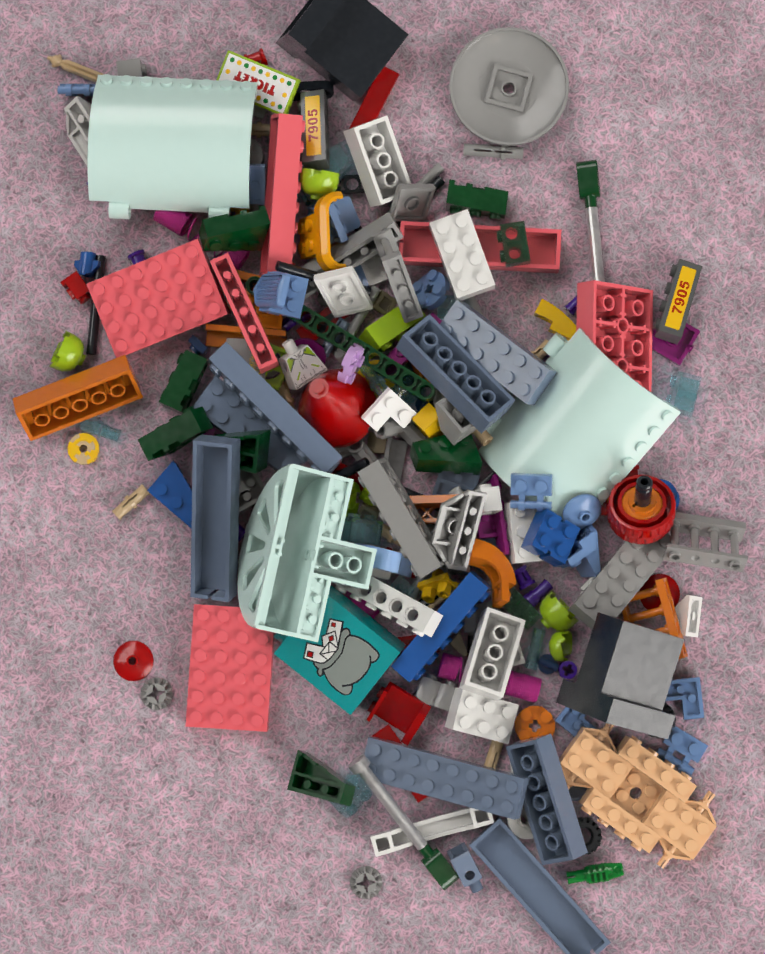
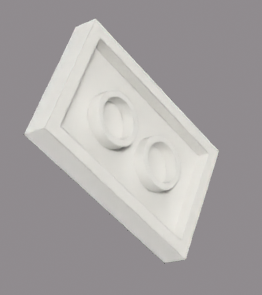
M353 266L314 275V282L335 318L373 309V303Z

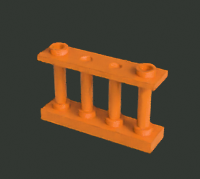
M667 578L655 580L656 585L653 588L638 591L630 601L656 595L660 597L661 604L659 607L631 614L627 604L622 610L624 620L632 623L659 615L665 616L667 623L664 625L665 627L655 630L683 639ZM683 643L679 659L688 657L685 643Z

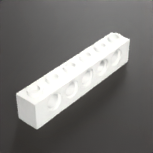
M372 576L368 590L334 583L337 590L344 594L349 591L351 593L350 597L358 602H361L362 599L367 601L365 606L374 611L377 608L381 609L382 612L380 614L389 619H392L394 616L398 619L396 623L405 628L408 625L412 626V632L421 637L424 634L432 637L443 617L440 613Z

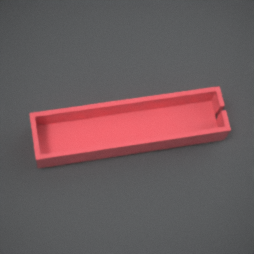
M282 113L271 115L264 203L270 226L261 250L259 276L266 274L268 271H276L277 261L295 265L292 262V257L296 253L294 234H297L298 230L295 216L299 212L297 194L301 190V182L298 181V176L302 172L300 153H303L304 142L301 141V135L305 131L303 115Z
M401 221L400 230L403 238L400 239L399 250L405 265L444 267L429 228L430 222ZM474 225L490 270L558 274L560 269L562 230Z

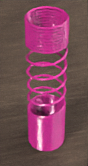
M155 211L153 216L155 222L157 221V223L179 236H184L188 232V242L193 241L196 237L199 239L198 233L193 239L189 240L191 229L197 221V217L186 231L192 221L193 214L182 211ZM214 251V258L221 256L223 252L224 254L228 253L235 269L240 270L247 260L250 251H222L217 256H215L216 251Z
M444 652L437 677L455 681L460 667V683L463 675L462 657ZM511 670L504 695L535 703L539 696L542 679Z

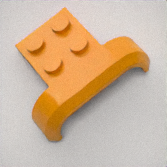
M341 191L331 192L322 196L315 204L314 214L299 219L297 231L300 234L298 252L301 254V259L316 257L319 266L325 272L346 267V264H340L332 258L330 248L329 206L332 202L337 201V199L343 198Z

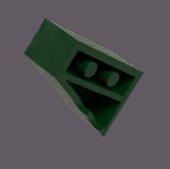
M261 206L259 210L248 213L247 210L240 211L241 214L228 217V214L203 219L199 230L203 251H261L270 226L266 207Z
M185 350L184 354L181 353L176 363L178 365L175 371H172L168 380L169 383L159 400L163 407L181 415L183 410L189 408L209 364L208 359L188 350Z
M191 406L183 410L182 415L169 419L168 423L157 427L154 431L138 439L147 460L151 461L173 454L200 435L211 430L213 426L203 406L198 408Z
M298 750L287 790L351 807L356 786L310 753Z

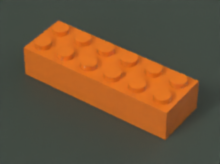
M125 354L12 399L16 415L30 441H33L141 399L143 395L139 382Z

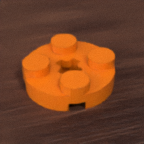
M533 705L521 710L515 719L514 728L520 740L547 734L553 736L555 721L552 714L545 708ZM533 720H537V724L541 725L536 732H533L532 728L529 727V723H533Z

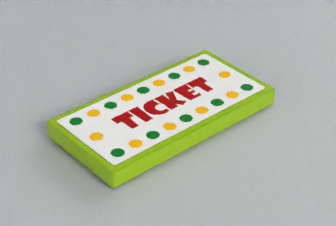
M229 50L216 79L219 81L257 82L258 90L254 104L276 114H288L301 81Z

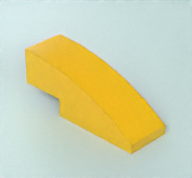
M541 299L534 316L551 324L549 332L553 334L557 332L569 341L576 333V325L556 306Z

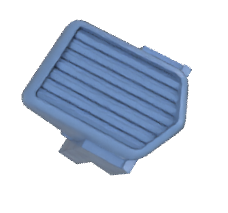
M343 196L342 199H337V201L332 202L329 206L330 244L334 242L343 243L349 240L346 234L359 228L361 224L349 196ZM315 205L307 207V216L314 214Z
M268 271L260 277L253 289L255 305L259 307L261 312L300 319L309 279L279 271Z
M592 524L580 530L566 563L553 567H576L581 577H596L601 571L598 532Z

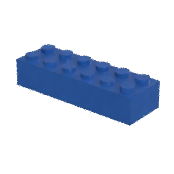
M474 571L469 572L437 610L443 617L432 637L426 634L423 637L417 635L391 667L409 683L413 680H419L426 672L424 669L426 664L430 666L439 656L437 651L440 648L442 650L445 649L452 641L450 638L452 633L457 634L465 625L463 620L466 617L471 618L478 610V607H476L478 602H484L491 594L489 589L492 586Z

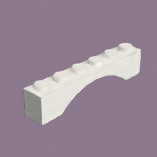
M466 807L414 822L413 824L424 839L428 841L494 823L492 813ZM400 827L370 835L376 857L413 845Z

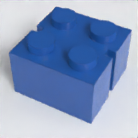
M549 509L536 511L521 548L535 556L540 555V559L552 566L564 565L580 528L567 520H562L561 516Z

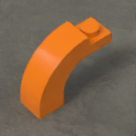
M475 539L468 565L480 568L488 575L492 583V607L500 609L509 602L511 597L509 590L516 585L514 570L507 557L497 547L486 541Z

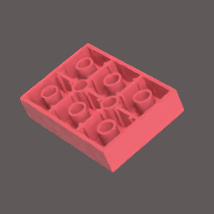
M195 239L86 284L116 358L125 354L127 356L231 314L206 251H203L200 239Z
M596 280L577 283L576 331L581 328L611 361L651 392L653 290Z
M194 604L185 727L268 732L275 633L249 626L242 616L240 607Z

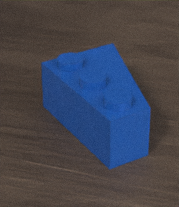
M173 460L147 491L192 529V488L176 461Z

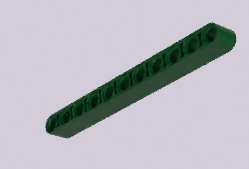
M252 276L246 281V289L252 297H254V293L251 291V287L260 279L257 276ZM303 305L300 319L285 316L345 354L350 346H353V343L361 345L364 348V366L423 402H430L435 398L436 391L430 382ZM311 314L309 322H302L303 315ZM322 324L328 325V331L325 333L318 332ZM338 335H345L346 339L343 343L338 344L335 342ZM372 356H379L380 361L378 364L372 365L369 363ZM395 366L397 372L394 375L386 374L388 367ZM406 377L414 378V383L411 386L403 384ZM424 387L431 389V394L427 397L422 396L420 393Z

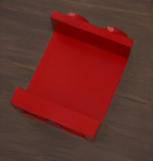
M390 681L386 688L382 686L376 695L379 700L371 703L367 710L370 714L366 720L370 722L375 714L405 733L401 742L408 746L429 713L431 706Z

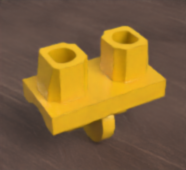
M436 569L432 572V577L418 582L417 588L422 591L421 599L426 603H432L435 601L436 595L440 598H448L451 590L456 589L459 583L452 581L447 572L444 573L443 570Z

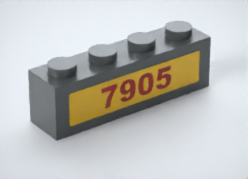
M324 89L300 92L301 100H298V110L303 115V120H305V131L301 135L304 149L303 153H300V161L308 169H330L327 96Z
M679 259L676 265H672L669 273L672 279L671 282H667L664 294H667L665 300L661 301L659 311L662 313L660 318H657L653 329L656 330L654 337L674 344L679 343L684 332L703 266Z

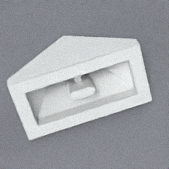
M686 595L675 607L683 636L698 638L702 597Z

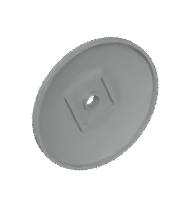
M513 27L497 28L480 34L471 40L459 53L450 75V98L453 109L461 123L478 138L503 146L522 145L546 134L560 119L568 99L569 78L562 57L546 39L526 29ZM511 84L514 87V92L507 94L504 92L503 87Z

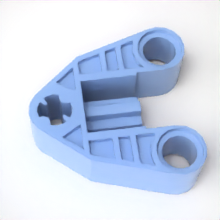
M355 542L358 545L377 549L373 568L411 578L412 570L410 565L412 564L402 553Z

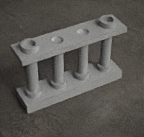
M388 228L372 234L404 322L407 323L423 317L424 315L392 229Z
M676 512L673 526L670 529L671 544H667L663 560L743 572L748 556L739 555L738 542H741L743 539L746 523ZM679 533L690 534L691 547L679 545ZM699 536L710 537L711 550L699 548ZM719 539L730 540L731 553L719 552Z

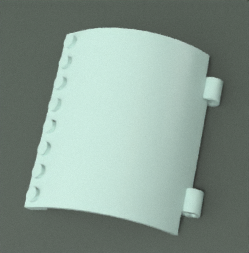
M98 75L92 98L88 132L87 173L89 201H108L110 219H130L131 209L209 213L208 218L228 214V217H230L231 208L249 209L250 145L254 103L258 90L257 82Z
M581 328L576 331L569 341L557 332L553 335L543 350L550 356L545 363L557 371L556 375L535 405L526 404L516 397L508 412L486 429L493 437L492 441L478 450L488 465L509 487H511V473L552 474V496H544V501L552 502L551 511L561 517L565 505L572 498L581 494L594 495L602 505L610 496V492L615 485L630 473L681 413L677 407L660 399L620 369L590 340ZM526 495V501H537V496Z

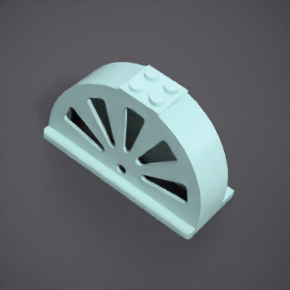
M288 464L278 470L267 482L256 501L246 525L238 560V600L242 616L249 626L255 629L318 642L331 582L359 589H369L377 549L341 541L354 479L296 464Z

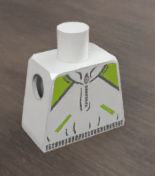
M292 338L282 343L287 354L279 358V363L289 389L297 390L327 370L326 366L308 345L301 344L296 346Z

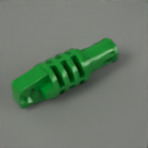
M600 863L587 865L581 870L566 871L567 877L575 876L574 878H567L568 885L585 881L593 884L624 876L622 863Z

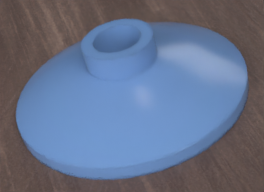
M578 495L565 505L562 513L563 520L573 523L580 529L586 528L593 524L600 516L601 503L594 495Z

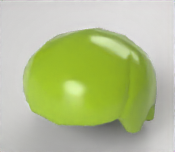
M557 631L551 636L549 652L554 660L560 662L568 661L564 657L572 652L571 631Z

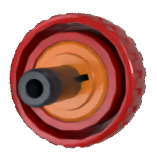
M649 475L629 476L617 483L611 490L607 504V519L611 529L621 539L641 545L654 543L665 537L674 523L676 513L674 494L658 478Z

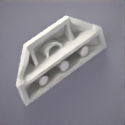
M76 96L64 108L67 136L87 165L91 104L80 96Z

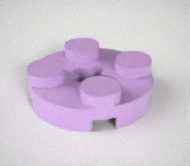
M353 343V346H350L341 363L343 373L338 372V381L350 385L353 383L356 376L354 372L357 367L360 368L365 359V356H363L364 348L361 345Z

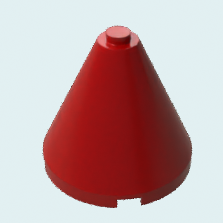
M343 369L325 371L309 382L299 400L298 413L333 448H342L355 444L369 432L370 425L361 416L377 400V396L370 383L357 372H354L356 376L350 385L337 380L338 372L343 373Z

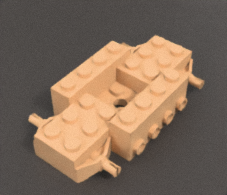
M606 723L600 729L581 727L559 758L568 790L572 786L588 788L578 801L582 804L580 809L590 816L592 813L599 817L597 821L606 828L611 825L616 829L613 833L623 840L625 837L629 838L632 841L630 845L638 851L644 849L650 853L657 842H659L663 850V856L657 865L663 869L672 858L694 860L717 827L713 815L708 808L715 794L708 790L702 800L688 799L697 787L691 782L692 778L683 771L678 773L674 770L675 765L665 759L663 762L657 757L659 754L650 747L645 749L641 746L642 741L633 735L631 738L625 735L617 748H615L609 736L610 731L615 725ZM634 787H638L641 791L640 796L636 799L630 796V791Z

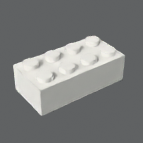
M383 116L343 131L370 207L392 201L398 184H411L388 116Z
M468 209L430 222L429 228L455 299L462 301L495 289L494 279Z
M489 607L481 612L459 685L460 689L495 701L503 698L526 620Z

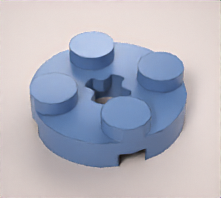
M434 269L422 276L419 281L413 283L421 309L434 310L438 308L447 298L445 296L446 291L450 289L448 278Z

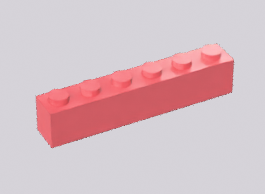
M226 253L210 260L213 271L260 373L263 374L278 367V360L229 254Z

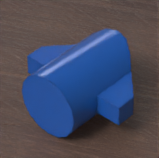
M81 252L80 260L74 261V266L79 274L88 278H93L94 273L101 265V261L96 260V253Z

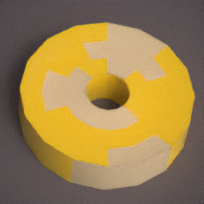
M79 433L73 436L67 447L70 458L80 465L93 463L100 453V445L97 439L87 433ZM83 445L87 446V451L84 453L80 451Z

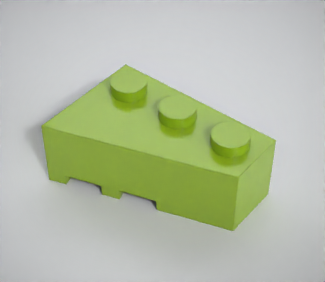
M397 306L366 327L358 339L380 352H385L395 341L399 342L401 337L423 320L426 315L423 313V317L405 323L399 306Z

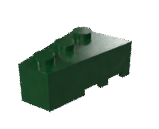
M449 179L446 211H449V214L452 215L468 209L471 218L488 216L489 220L500 221L501 218L505 219L509 191L489 187L477 188L473 187V184L466 183V186L455 185V180Z
M271 429L213 435L240 439V470L256 474L267 468Z
M471 434L455 445L445 435L412 442L409 454L416 472L441 473L442 471L454 472V474L465 472L479 475L483 464Z

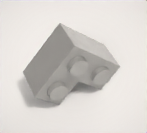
M240 470V485L242 488L239 489V515L255 506L259 495L265 487L257 473Z

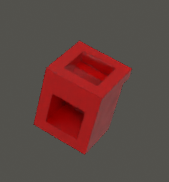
M77 271L60 282L64 288L69 287L66 291L72 300L76 298L80 304H84L91 298L85 281Z

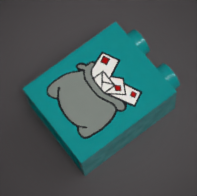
M330 585L318 642L278 633L274 635V638L281 642V645L274 654L349 715L355 711L406 646L405 643L332 585Z

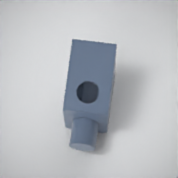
M465 842L448 850L449 859L463 886H469L472 893L482 890L483 886L480 879L483 877Z

